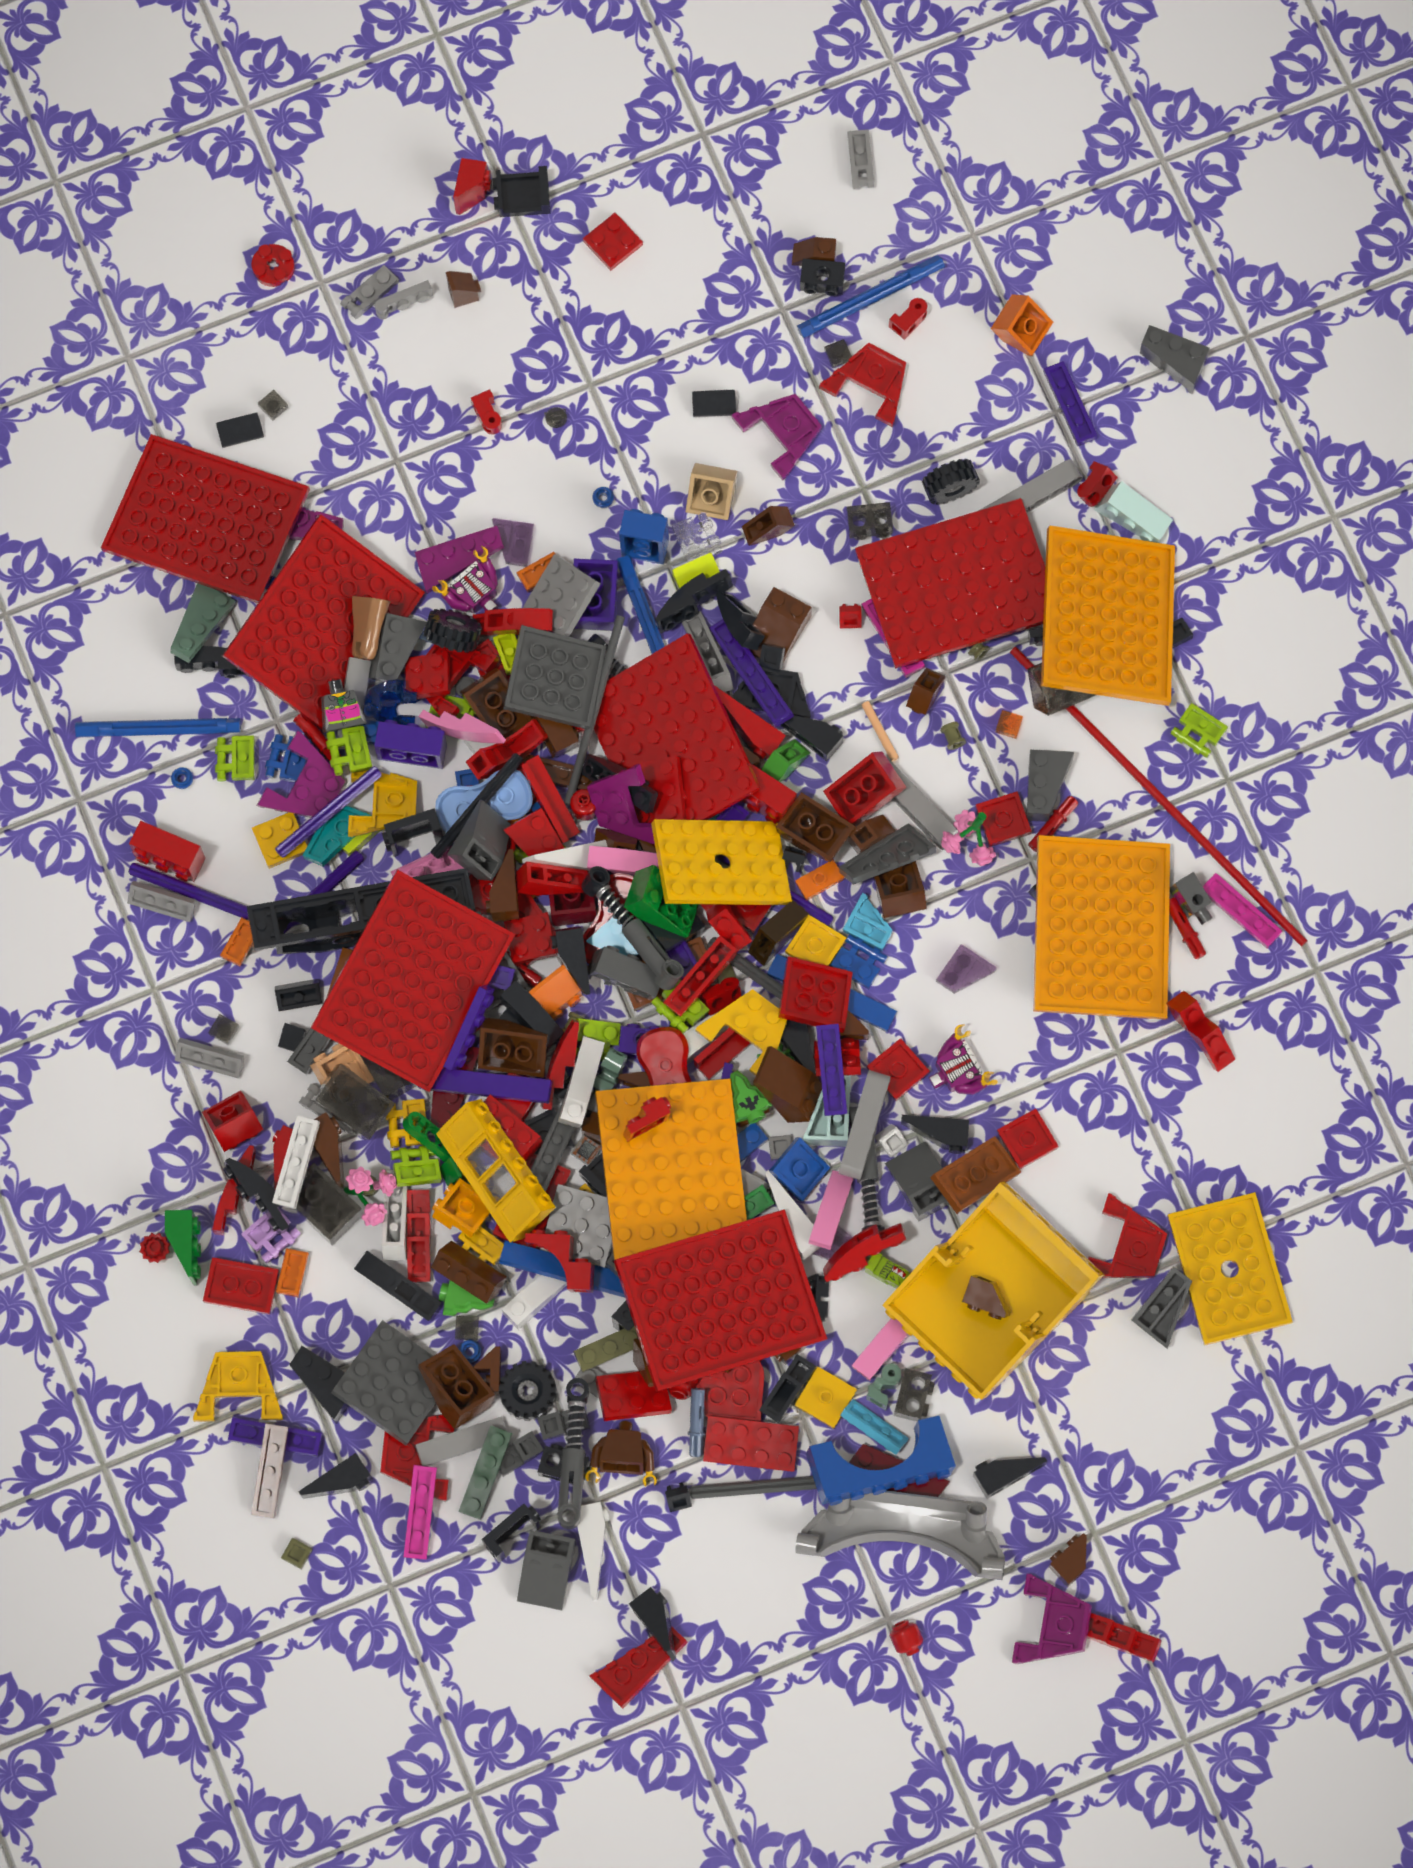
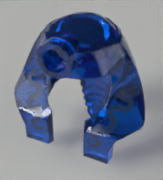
M397 679L387 680L376 684L367 691L364 698V713L366 716L373 717L380 722L393 720L401 725H407V723L415 724V716L398 715L396 708L400 704L416 703L421 699H417V692H410L405 689L404 681Z

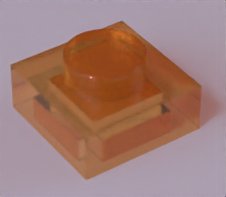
M1002 710L995 733L1016 739L1023 716Z

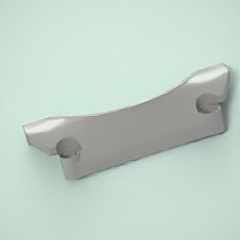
M886 1491L879 1495H873V1493L865 1494L861 1499H845L840 1504L829 1505L828 1510H821L802 1529L801 1533H798L796 1540V1553L825 1557L856 1544L876 1541H899L918 1544L940 1551L959 1562L975 1577L1003 1580L1005 1556L993 1532L985 1531L987 1507L984 1503L978 1501L972 1502Z

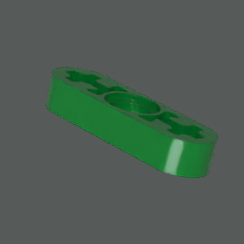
M412 1112L403 1119L405 1131L445 1162L451 1157L444 1145L440 1144L441 1141L436 1135L440 1129L421 1113ZM428 1132L434 1134L436 1138L435 1142H432L428 1139Z

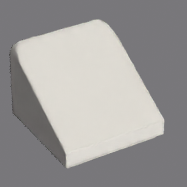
M893 1124L887 1126L874 1137L890 1158L908 1145L901 1132Z

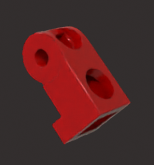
M922 298L911 300L909 308L900 317L894 314L889 319V328L905 340L926 318L927 302Z
M489 389L471 397V405L485 432L494 435L500 432L502 422L500 415L494 411L491 405L494 403V396Z
M1095 461L1089 467L1092 472L1077 489L1078 496L1090 507L1097 505L1104 498L1118 478L1108 466Z
M728 977L722 980L720 984L718 983L703 992L699 999L710 1009L708 1013L710 1016L721 1011L742 996L739 980L734 977Z

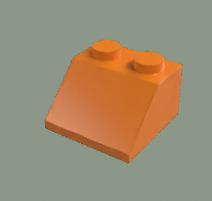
M1012 294L990 329L1006 344L1028 356H1033L1053 321L1028 295Z
M561 965L529 991L531 996L548 1012L554 1021L563 1015L562 1011L570 1006L572 1008L578 1004L582 996L581 989L564 965Z

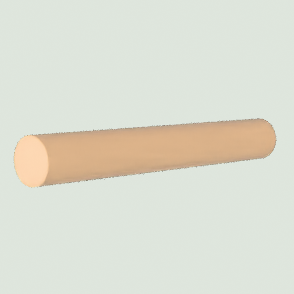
M869 701L864 702L861 706L892 762L897 760L899 756Z

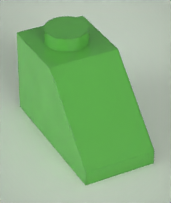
M793 739L774 750L761 770L781 782L788 778L811 752L796 739Z

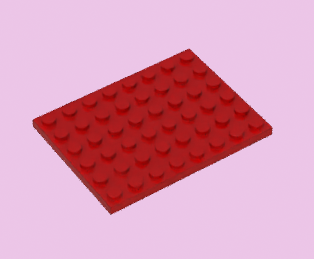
M151 434L102 543L101 550L258 604L267 591L310 488L309 486Z
M1021 498L855 548V553L895 669L1043 624L1045 564Z
M320 514L222 657L322 729L321 698L331 694L328 682L341 679L344 689L348 658H354L352 655L354 632L352 596L390 601L387 613L408 618L425 592Z
M691 634L683 635L607 680L594 726V731L607 760L629 769L638 762L680 756L687 820H708L762 789ZM634 805L639 823H652L656 819L654 812L646 814Z
M397 869L310 1028L430 1092L447 1060L479 986L489 984L515 934Z
M785 1209L614 1260L656 1392L827 1340Z

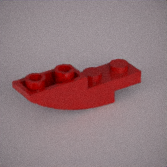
M510 608L485 610V613L473 614V618L481 623L480 637L511 633L519 635L521 625L548 632L552 631L553 609Z
M899 1223L882 1231H879L877 1224L852 1237L832 1255L824 1266L825 1281H836L852 1271L858 1272L868 1265L866 1256H874L885 1248L900 1245L906 1240L902 1224Z

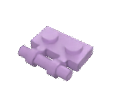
M279 1209L280 1213L282 1214V1216L284 1217L285 1221H286L287 1224L289 1225V1224L291 1223L290 1220H289V1219L283 1214V1212ZM265 1213L241 1235L256 1252L262 1247L267 1250L261 1256L267 1264L272 1258L276 1259L280 1255L279 1252L286 1246H291L296 1242L295 1239L301 1233L297 1228L292 1229L289 1233L286 1231L281 1234L283 1238L272 1246L269 1241L279 1233L272 1231L267 1222L269 1218Z

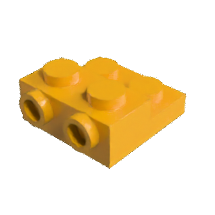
M459 1178L455 1185L450 1183L444 1192V1195H446L444 1199L439 1198L432 1207L434 1210L432 1217L447 1228L451 1229L455 1226L472 1238L490 1213L472 1186Z

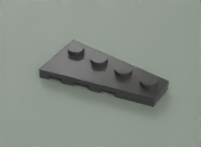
M908 823L839 866V872L854 885L937 853L936 846Z

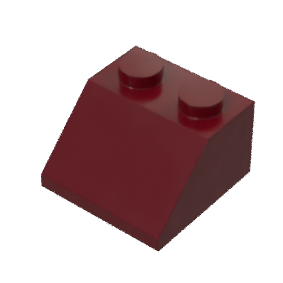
M584 892L549 895L553 926L589 923L595 920V897H590Z

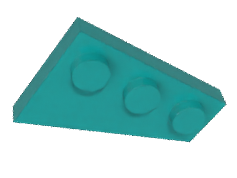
M346 805L316 830L302 856L305 860L324 867L355 837H348L349 815H372Z

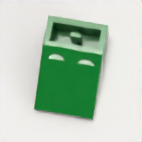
M651 865L635 872L624 908L642 921L687 938L699 904H665L659 868Z
M165 1210V1234L192 1284L197 1286V1279H201V1266L198 1265L197 1257H201V1243H198L197 1235H201V1221L198 1220V1216H195L192 1210Z

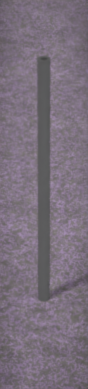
M617 615L602 666L591 726L589 730L584 729L564 800L566 805H570V799L578 787L625 620L623 616Z

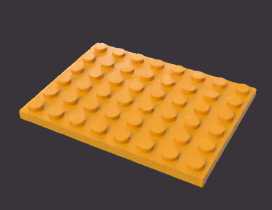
M1049 525L1046 540L1041 686L1169 706L1171 703L1174 545Z
M1044 835L1037 837L1033 1012L1167 1019L1170 844Z
M730 1079L595 1092L614 1260L747 1221ZM652 1097H655L656 1100L660 1097H666L672 1107L667 1121L627 1142L623 1136L626 1129L625 1126L629 1120L639 1115L643 1103Z

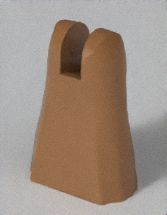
M352 596L354 623L352 655L354 658L370 660L376 657L380 630L390 601Z

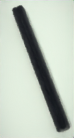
M514 753L434 846L431 850V854L434 857L440 859L454 843L479 800H483L487 804L523 762V758L519 754Z

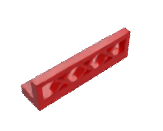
M539 755L521 763L519 768L529 782L536 800L543 809L561 843L569 841V838L577 835L580 831Z
M728 1028L694 1058V1066L710 1081L723 1070L724 1062L731 1063L751 1043L731 1028Z

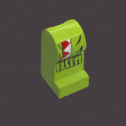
M881 1253L871 1256L868 1265L865 1267L867 1274L896 1289L910 1275L906 1269L888 1260Z

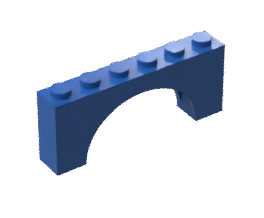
M940 1416L917 1421L913 1428L915 1445L912 1454L899 1465L889 1469L866 1470L856 1467L838 1454L832 1441L809 1446L806 1456L821 1504L829 1503L830 1506L840 1504L845 1499H861L865 1494L873 1493V1495H879L886 1492V1489L894 1488L895 1490H900L911 1483L916 1482V1485L927 1483L932 1478L937 1477L938 1480L950 1477L956 1465Z

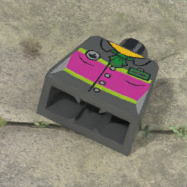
M341 679L328 682L331 694L321 698L323 733L365 725L366 719L354 690L343 691Z
M1194 872L1170 887L1169 892L1173 897L1177 898L1188 918L1195 914L1201 925L1213 918L1206 908L1211 904V900ZM1192 899L1197 902V905L1192 902Z

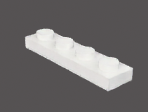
M297 1115L272 1203L296 1209L319 1129V1121Z

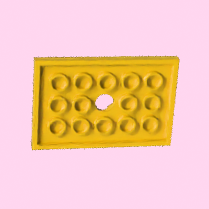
M654 819L651 823L665 904L787 905L789 902H792L785 861L782 859L783 850L780 834L776 829L777 824L775 825L771 821ZM718 854L725 855L730 861V866L722 868L719 863L715 862V856Z
M1255 1192L1167 1215L1183 1274L1192 1280L1189 1295L1204 1346L1293 1323ZM1226 1261H1232L1238 1266V1274L1232 1278L1225 1277L1221 1272V1265Z

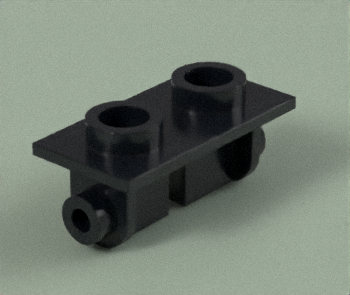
M817 1273L809 1276L808 1282L821 1321L825 1322V1318L828 1317V1302L820 1300L821 1297L827 1298L829 1296V1281L826 1282L824 1276H819Z

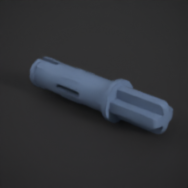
M691 1388L690 1429L687 1432L690 1435L689 1455L691 1457L703 1455V1436L706 1435V1432H703L705 1389Z

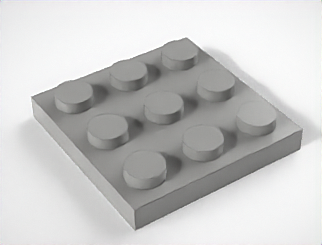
M554 554L523 608L553 609L552 631L569 637L601 583Z
M558 1184L553 1200L556 1208L549 1215L545 1234H554L556 1230L568 1231V1235L574 1238L573 1259H589V1262L594 1265L607 1267V1261L612 1248L607 1197Z

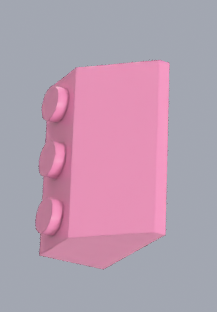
M451 845L440 859H437L430 853L397 869L410 877L463 869V867L447 855L452 847ZM397 869L391 871L392 876Z

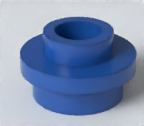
M599 487L593 492L592 499L597 507L607 508L613 503L614 494L608 487ZM603 495L607 497L605 501H601L599 498Z
M180 767L173 771L171 782L178 789H186L192 784L193 775L189 769ZM185 776L186 780L180 782L178 781L179 777Z
M474 1340L464 1341L459 1347L460 1352L469 1363L476 1362L481 1356V1347ZM469 1348L474 1349V1354L471 1356L466 1354V1350Z

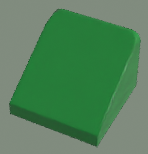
M449 1157L440 1167V1172L447 1186L450 1183L455 1185L459 1178L463 1180L459 1167L453 1158Z

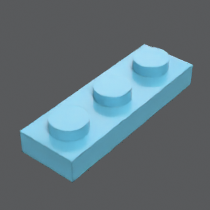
M854 1399L844 1408L840 1415L895 1455L900 1452L909 1440L904 1434Z

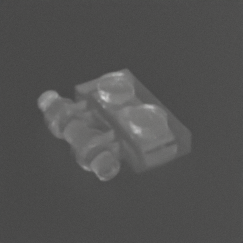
M706 513L698 515L700 522L697 524L694 523L692 517L672 524L673 532L687 563L708 554L706 550L708 548H712L715 555L722 552L721 541L715 535L712 528L714 525L711 519H708ZM704 531L708 539L702 541L699 532Z

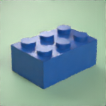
M638 509L624 510L619 532L621 557L630 555L631 559L664 565L669 544L668 518L659 513L645 514Z

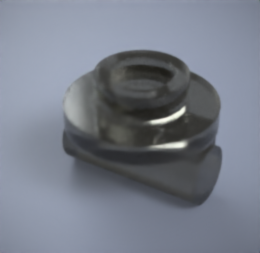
M553 407L544 412L545 420L552 428L562 427L567 421L565 408Z

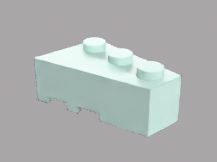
M1122 481L1113 485L1094 508L1095 511L1138 535L1142 540L1158 542L1173 521L1172 518Z
M844 1075L847 1114L825 1116L823 1094L821 1091L803 1137V1141L807 1145L846 1147L849 1127L851 1075Z

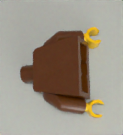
M619 1422L618 1429L608 1430L607 1436L602 1437L594 1445L589 1464L591 1470L585 1475L587 1481H589L590 1474L595 1473L597 1476L595 1483H598L601 1479L598 1468H600V1472L643 1475V1471H646L643 1485L646 1487L645 1480L647 1477H652L654 1479V1486L656 1485L657 1479L653 1475L655 1470L653 1450L646 1440L641 1439V1432L632 1431L633 1424L631 1422Z

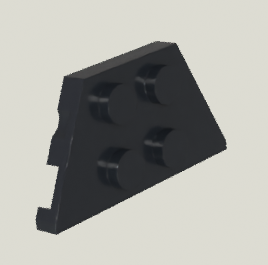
M761 666L793 715L810 719L811 713L808 709L798 672L776 670ZM742 681L731 697L750 710L764 712L744 681Z

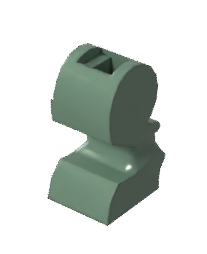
M610 1048L601 1064L603 1070L596 1076L593 1087L600 1091L616 1089L619 1083V1074H622L628 1055Z
M896 1364L885 1365L881 1372V1378L876 1377L874 1382L868 1385L866 1400L885 1411L888 1405V1397L881 1393V1389H896L901 1379V1370Z

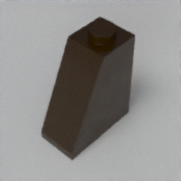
M792 900V902H789L759 928L748 953L765 966L798 932L809 913Z

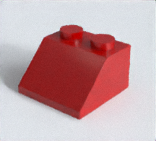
M461 158L453 195L457 215L463 214L486 198V193L491 191V170H488L487 162Z
M241 1090L202 1111L224 1152L237 1147L239 1143L248 1138L255 1137L264 1130Z

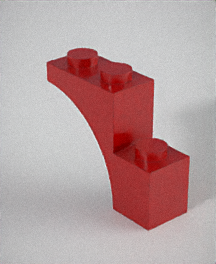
M533 719L517 732L507 737L504 744L496 743L489 747L480 748L466 761V764L477 779H488L492 774L499 771L514 753L519 754L524 759L548 735L538 721Z
M700 904L706 911L707 919L711 926L720 936L737 948V952L752 942V937L739 922L729 904Z
M1182 991L1166 1003L1173 1018L1199 1045L1214 1070L1219 1072L1235 1060L1219 1026L1205 1017L1195 998Z
M532 1230V1233H525V1243L527 1245L546 1249L560 1261L565 1271L567 1289L570 1292L593 1293L595 1265L589 1262V1259L576 1258L575 1262H573L574 1238L568 1235V1231L556 1230L554 1234H545L546 1231Z

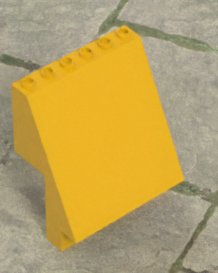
M1004 1181L995 1187L947 1242L936 1245L882 1306L886 1308L885 1313L891 1319H897L902 1324L901 1328L908 1335H914L919 1340L918 1344L922 1349L927 1352L930 1350L936 1356L934 1358L935 1361L942 1367L946 1366L952 1372L951 1376L957 1382H963L969 1388L968 1392L974 1398L983 1400L1091 1293L1090 1290L1104 1274ZM978 1275L998 1284L1010 1310L1008 1317H1002L999 1320L988 1316V1311L981 1309L978 1312L967 1308L968 1304L962 1302L971 1276Z

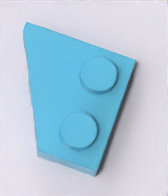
M864 893L860 896L843 928V932L855 938L858 937L864 940V943L874 948L877 947L881 951H883L893 931Z
M613 917L586 940L587 943L598 948L613 946L619 949V953L623 955H638L637 951L622 934V924H617L618 919Z

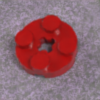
M278 244L261 245L252 258L251 266L257 280L265 286H280L281 283L290 280L293 276L295 263L291 251L284 246ZM275 261L279 266L271 270L268 264Z

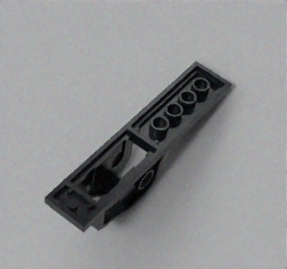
M467 868L412 877L475 912L476 909ZM390 881L247 906L254 950L276 947L277 954L322 953L339 950L342 947L349 948L355 946ZM357 911L358 921L339 926L337 917ZM293 921L305 924L309 928L308 932L284 934L288 924Z

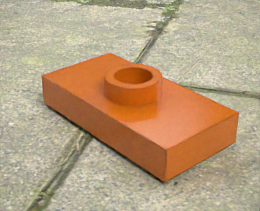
M555 552L516 572L527 593L534 589Z
M833 859L831 862H827L795 880V884L803 897L809 900L843 881L844 876L840 874L839 868Z
M241 917L220 954L221 958L241 967L253 945L248 920Z
M286 1248L276 1293L299 1298L309 1256L308 1252Z

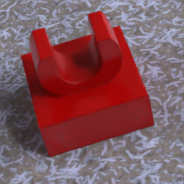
M846 604L839 606L840 629L862 628L861 605L846 606Z

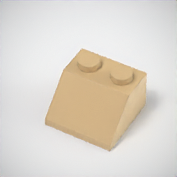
M695 463L691 472L685 512L728 520L738 471Z

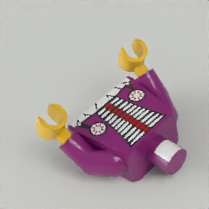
M481 546L483 549L481 556H478L476 550L473 551V555L481 560L480 563L476 560L448 585L444 580H438L442 585L441 590L436 586L432 587L433 592L442 594L441 597L452 609L463 612L470 611L473 614L477 613L481 608L484 610L498 609L499 606L492 600L497 595V574L490 558H487L488 550L485 547Z
M965 1024L956 1026L955 1033L941 1047L936 1061V1068L939 1072L930 1076L929 1081L934 1089L946 1083L950 1092L956 1091L958 1094L974 1095L986 1088L987 1085H996L998 1081H989L990 1075L994 1074V1072L987 1071L984 1073L966 1040L961 1039L971 1034L970 1030L962 1034L961 1028Z

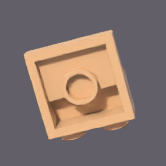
M339 1043L331 1047L333 1052L326 1055L323 1052L314 1057L315 1063L310 1065L320 1084L325 1085L334 1103L341 1101L374 1081L360 1055Z

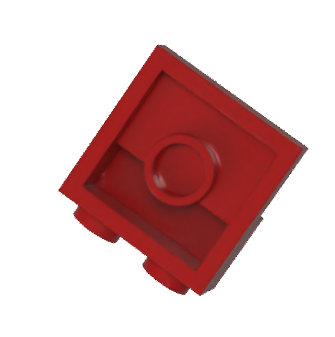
M843 1038L840 1040L843 1074L861 1075L859 1040ZM814 1041L816 1076H821L818 1043Z
M652 1097L643 1103L639 1115L629 1120L625 1126L626 1129L623 1136L627 1142L667 1121L672 1107L666 1097H660L657 1100L655 1097Z

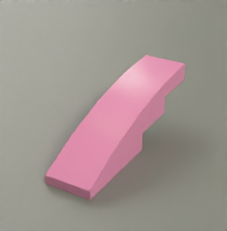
M423 710L418 716L427 727H438L445 732V735L461 740L503 744L506 741L497 729L467 713L461 719H458L444 711L440 718Z
M589 846L587 864L589 870L592 867L599 866L611 873L635 875L636 871L651 865L659 868L656 853Z
M832 1170L809 1239V1244L831 1250L854 1179L838 1174L839 1172Z
M890 1319L853 1363L852 1368L870 1381L881 1366L888 1361L896 1349L909 1336L901 1328L902 1324L897 1319Z

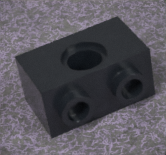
M803 258L800 291L808 294H815L816 292L825 293L829 296L843 295L845 262ZM820 276H825L828 279L825 281H820L817 278Z

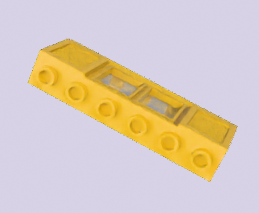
M482 1099L466 1102L436 1133L510 1243L524 1239L525 1233H530L556 1208L550 1196L544 1191L537 1177L533 1175L526 1165V1161L515 1149L513 1142L504 1133L500 1123L496 1121Z

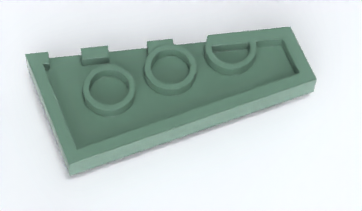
M197 583L172 643L170 653L189 663L234 608L235 600L213 588Z

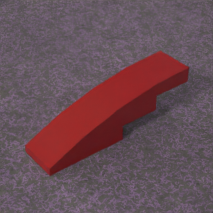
M571 1020L551 1059L545 1079L551 1080L553 1084L549 1104L540 1103L542 1109L552 1110L554 1088H563L565 1066H575L579 1022L577 1020Z
M249 1145L238 1161L252 1170L256 1156L255 1147ZM233 1178L231 1180L228 1179L217 1207L212 1228L215 1235L224 1236L227 1214L236 1215L239 1195L235 1189L237 1185Z
M407 1189L408 1279L412 1282H431L430 1189Z
M1091 1613L1087 1634L1088 1639L1151 1662L1155 1661L1162 1642L1161 1639Z

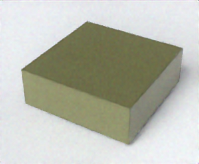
M292 1538L281 1559L302 1570L313 1549Z

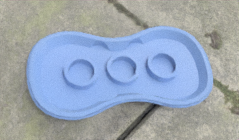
M515 770L487 803L505 820L521 818L532 806V791L526 777L520 771ZM499 771L480 784L474 786H453L445 789L438 796L435 810L440 826L445 832L452 827Z

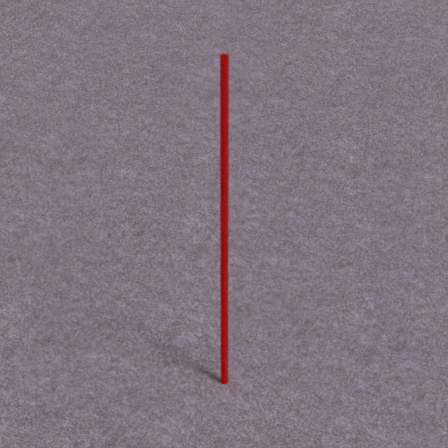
M1014 647L1010 654L1041 684V671L1017 647ZM1044 687L1301 947L1308 941L1059 689Z

